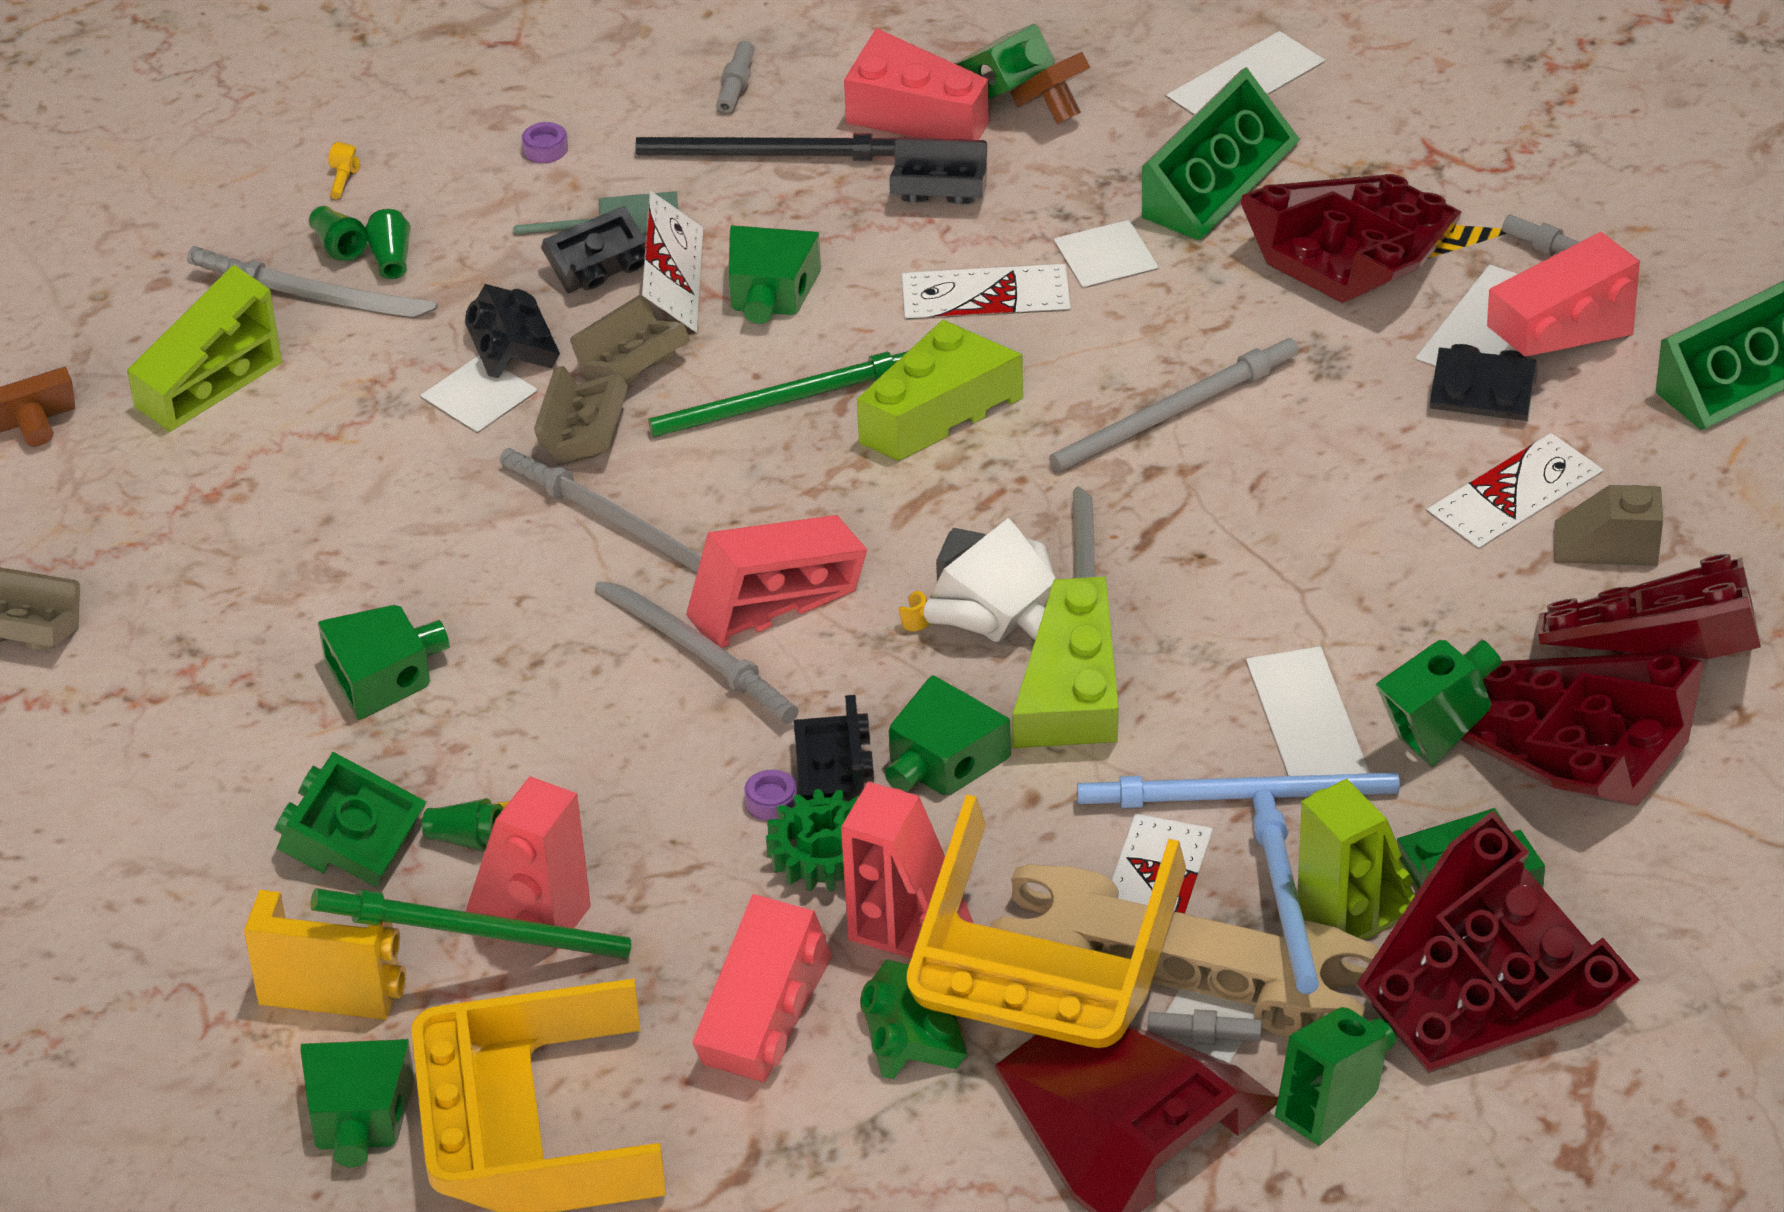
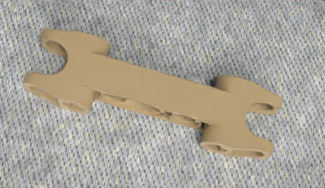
M1035 864L1024 865L1015 869L1011 878L1012 900L1021 908L1041 916L1031 919L1009 916L993 920L990 927L1131 959L1148 905L1118 899L1119 892L1114 882L1097 872L1071 866ZM1026 883L1040 884L1050 894L1036 892L1030 889ZM1173 911L1151 983L1255 1006L1254 1017L1255 1019H1262V1028L1268 1032L1289 1037L1297 1030L1325 1016L1324 1013L1329 1014L1340 1007L1350 1008L1364 1017L1365 1007L1356 999L1331 989L1340 986L1356 987V983L1366 970V968L1343 961L1344 957H1357L1369 965L1379 948L1369 941L1352 936L1336 927L1304 921L1319 986L1311 994H1302L1296 988L1284 933L1282 936Z

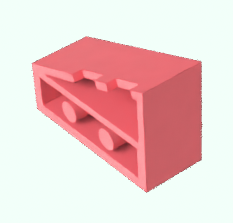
M878 28L874 30L844 79L846 123L916 138L979 140L989 123L987 78Z
M1599 232L1490 288L1487 327L1525 357L1633 335L1640 260L1603 232Z
M838 515L708 532L686 616L702 635L719 647H726L729 645L728 637L751 627L757 632L772 627L770 619L793 609L802 614L856 591L868 549Z
M529 776L495 819L465 912L575 928L591 907L578 793Z
M867 782L841 826L848 940L911 959L945 859V854L920 796L904 792L900 789ZM962 897L958 915L962 920L974 923Z
M752 894L692 1041L702 1065L765 1083L773 1066H777L780 1063L785 1052L787 1040L832 959L826 942V935L822 932L814 910Z

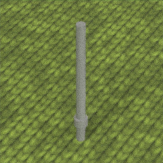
M1287 338L1262 351L1258 348L1239 356L1236 364L1049 456L1050 463L1056 472H1061L1245 380L1252 383L1268 375L1270 368L1298 355L1297 344L1292 338Z

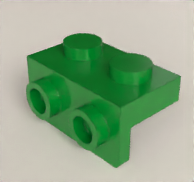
M886 959L874 977L866 982L860 997V1006L865 1014L872 1040V1050L876 1054L881 1076L894 1079L908 1059L957 1069L967 1056L956 1015L930 1010L919 1005L913 998L907 984L906 976L909 964Z

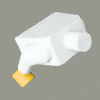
M1007 518L944 568L931 594L933 598L927 601L926 595L921 591H914L909 595L910 608L904 606L898 608L903 628L915 632L925 629L930 623L952 625L985 635L994 642H1001L1020 626L1035 640L1045 610L1043 606L1048 600L1053 581L1056 579L1046 546L1040 541L1025 538L1016 525Z

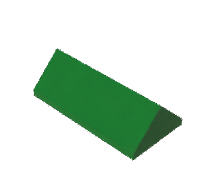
M1247 67L1240 70L1142 165L1143 219L1199 240L1241 200L1243 194L1248 193L1300 141L1294 130Z
M1784 281L1661 340L1655 393L1700 430L1706 429L1784 390Z

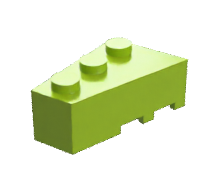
M233 264L127 369L134 407L171 432L283 363L270 289Z
M942 319L857 398L859 443L900 461L948 437L949 428L967 419L976 423L986 418L987 409L1005 400L1013 404L1023 399L1022 354Z
M1106 576L1054 579L1012 714V748L1118 742L1119 706Z
M1347 778L1326 789L1317 790L1301 801L1297 895L1304 921L1333 926L1352 936L1367 940L1396 925L1415 895L1411 888L1413 884L1412 878L1403 868L1399 859L1402 854L1388 819Z

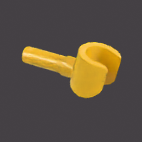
M337 141L330 149L328 163L330 167L337 169L330 191V197L333 199L341 198L349 174H355L360 170V160L354 156L357 152L354 145Z

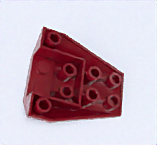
M1395 174L1268 184L1263 188L1243 194L1240 202L1267 265L1341 303L1370 293L1419 270L1460 220L1462 211L1446 204V200L1442 196L1435 193L1422 192L1408 185L1409 182L1404 177Z
M1730 554L1710 556L1700 560L1701 567L1632 587L1608 589L1600 592L1598 597L1578 602L1575 598L1556 601L1547 605V612L1539 614L1538 638L1540 644L1632 653L1673 654L1680 657L1712 659L1761 648L1743 559L1731 560Z
M1661 653L1502 661L1498 668L1482 680L1491 701L1489 711L1460 740L1554 789L1589 798L1638 806L1689 742L1703 672L1702 661Z
M1491 811L1450 842L1356 983V988L1392 1028L1396 1036L1428 1073L1595 1017L1640 981L1603 937L1591 945L1524 867L1529 851L1494 811Z
M1129 1025L1124 1035L1116 1043L1104 1048L1088 1047L1036 1034L995 1065L997 1076L1073 1200L1088 1212L1143 1211L1156 1200V1170L1217 1122L1222 1123L1238 1136L1273 1109L1278 1101V1097L1238 1066Z

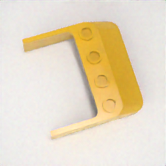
M966 794L907 970V984L913 998L919 1005L930 1010L1088 1047L1104 1048L1116 1043L1124 1035L1141 1008L1151 986L1186 872L1180 842L1168 838L1131 959L970 923L959 917L958 909L986 827L977 796Z
M635 978L434 1006L424 1010L414 1019L411 1032L428 1180L434 1190L443 1195L494 1212H558L666 1196L660 1143L544 1159L531 1064L533 1051L546 1044L641 1031Z

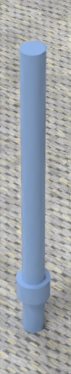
M1398 772L1142 781V776H1120L1119 782L1077 783L1078 804L1120 803L1121 808H1142L1143 802L1253 799V795L1259 790L1270 791L1274 798L1309 797L1317 790L1326 789L1346 778L1363 795L1399 794L1400 783Z
M1259 790L1253 795L1252 799L1256 813L1253 819L1255 837L1257 842L1264 847L1296 988L1302 994H1311L1318 989L1319 982L1285 845L1288 835L1285 818L1277 810L1273 794L1268 790Z

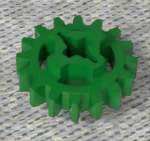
M816 789L813 794L814 799L807 801L804 797L797 794L794 796L793 808L779 805L777 807L778 819H769L767 822V857L772 858V867L775 873L786 870V882L790 885L802 878L806 880V890L812 891L818 882L825 883L829 892L835 891L836 881L844 880L841 826L859 796L847 802L843 800V790H837L832 798H824L821 789ZM791 839L796 841L795 848L790 843Z

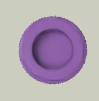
M540 122L531 125L522 134V147L525 157L538 163H549L561 159L568 151L566 130L552 122Z
M764 770L754 774L748 779L744 787L746 808L752 816L765 821L778 819L777 807L779 805L790 808L794 807V796L798 794L795 779L790 774L780 770Z

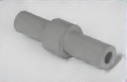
M748 41L738 43L733 59L726 64L720 80L722 90L716 107L724 114L733 112L739 93L746 89L751 75L748 67L755 48Z
M1511 214L1505 218L1502 226L1503 232L1533 243V249L1550 256L1579 243V241L1564 236L1562 229L1546 223L1539 226Z
M1194 1009V1015L1149 1012L1147 1031L1156 1035L1192 1037V1043L1215 1045L1216 1039L1261 1042L1262 1019L1218 1017L1217 1011Z

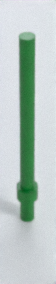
M888 351L868 357L867 362L648 418L652 437H657L871 380L875 382L908 351L891 355Z
M315 888L310 902L312 911L351 916L354 923L377 926L380 921L623 959H627L631 951L630 937L384 899V895L381 892L359 889L355 894Z

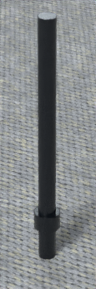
M854 133L853 138L636 137L635 148L636 155L853 156L854 161H872L873 156H895V141L897 138H873L872 133Z

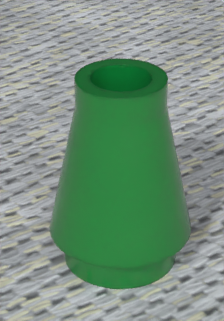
M327 206L317 207L310 214L309 225L316 232L326 253L331 258L339 261H350L356 259L364 252L367 245V236L361 221L333 211Z
M381 209L374 212L369 217L364 229L368 244L378 264L379 274L386 279L400 278L407 271L406 259L411 226L403 214L394 209Z
M488 798L440 808H427L422 818L423 835L427 840H440L485 852L495 819L503 811V807L501 804H492Z

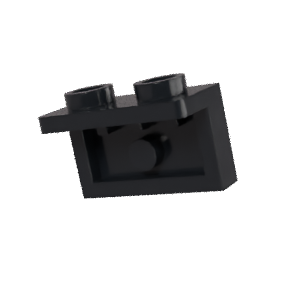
M897 138L895 141V166L890 175V194L901 195V200L907 202L928 201L929 196H947V201L950 203H973L975 198L983 197L987 186V142L985 140Z
M624 205L543 239L541 249L568 294L580 288L584 290L594 289L603 284L609 276L624 270L625 273H632L642 268L645 262L647 232L641 234Z
M484 284L476 300L469 304L465 315V324L488 376L499 378L510 358L548 368L553 367L560 352L534 296L521 289H513L511 291Z
M1454 344L1451 346V349L1439 347L1430 408L1528 421L1533 387L1537 378V360L1528 359V356L1525 357L1520 352L1513 350H1504L1499 355L1481 353L1477 347L1467 344Z
M855 694L845 695V716L794 720L800 795L807 801L814 799L813 794L816 789H821L824 798H832L837 790H843V800L849 802L851 799L860 796L864 789V783H874L872 751H861V745H870L868 713H857Z

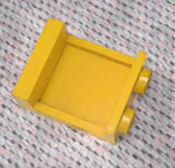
M259 889L244 928L258 1005L387 1020L394 998L400 999L402 997L406 984V968L398 964L397 958L400 946L399 929L393 928L392 923L380 921L377 926L358 927L289 919L285 916L281 892Z

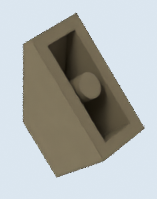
M1608 485L1556 519L1554 525L1555 562L1658 566L1663 527L1661 486Z

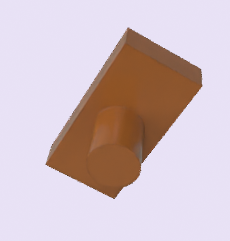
M1080 52L1044 69L1010 91V94L1017 108L1043 96L1058 125L1081 113L1067 82L1088 70L1090 66L1083 52Z
M66 366L0 387V433L19 427L26 444L32 447L44 445L52 439L54 432L48 417L76 409L72 379Z

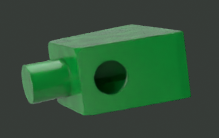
M1032 24L1000 37L954 64L982 76V65L989 66L995 74L994 78L988 80V99L1015 88L1044 69L1054 65L1055 59L1038 26Z
M731 225L729 236L731 307L736 311H743L746 319L755 324L768 322L772 314L793 315L798 313L821 271L819 232Z
M397 605L343 615L318 622L324 660L358 720L366 718L426 688L430 683L427 656L450 648L446 630L440 620L413 628L402 607Z
M1483 639L1465 654H1461L1447 640H1438L1376 683V686L1397 736L1427 764L1433 767L1489 711L1491 701L1482 680L1502 664V660L1494 648Z
M932 675L890 725L888 731L889 753L892 764L885 769V777L892 788L900 789L904 792H908L921 782L941 795H952L1011 756L1010 718Z
M1340 1007L1291 1034L1288 1040L1275 1117L1318 1146L1323 1144L1368 1103L1378 1091L1385 1054L1395 1045L1396 1041L1392 1028L1381 1019L1368 1021L1350 1008Z
M409 1039L301 1044V1059L315 1146L322 1150L334 1149L333 1158L341 1166L358 1167L366 1163L369 1147H390L398 1141L415 1077Z

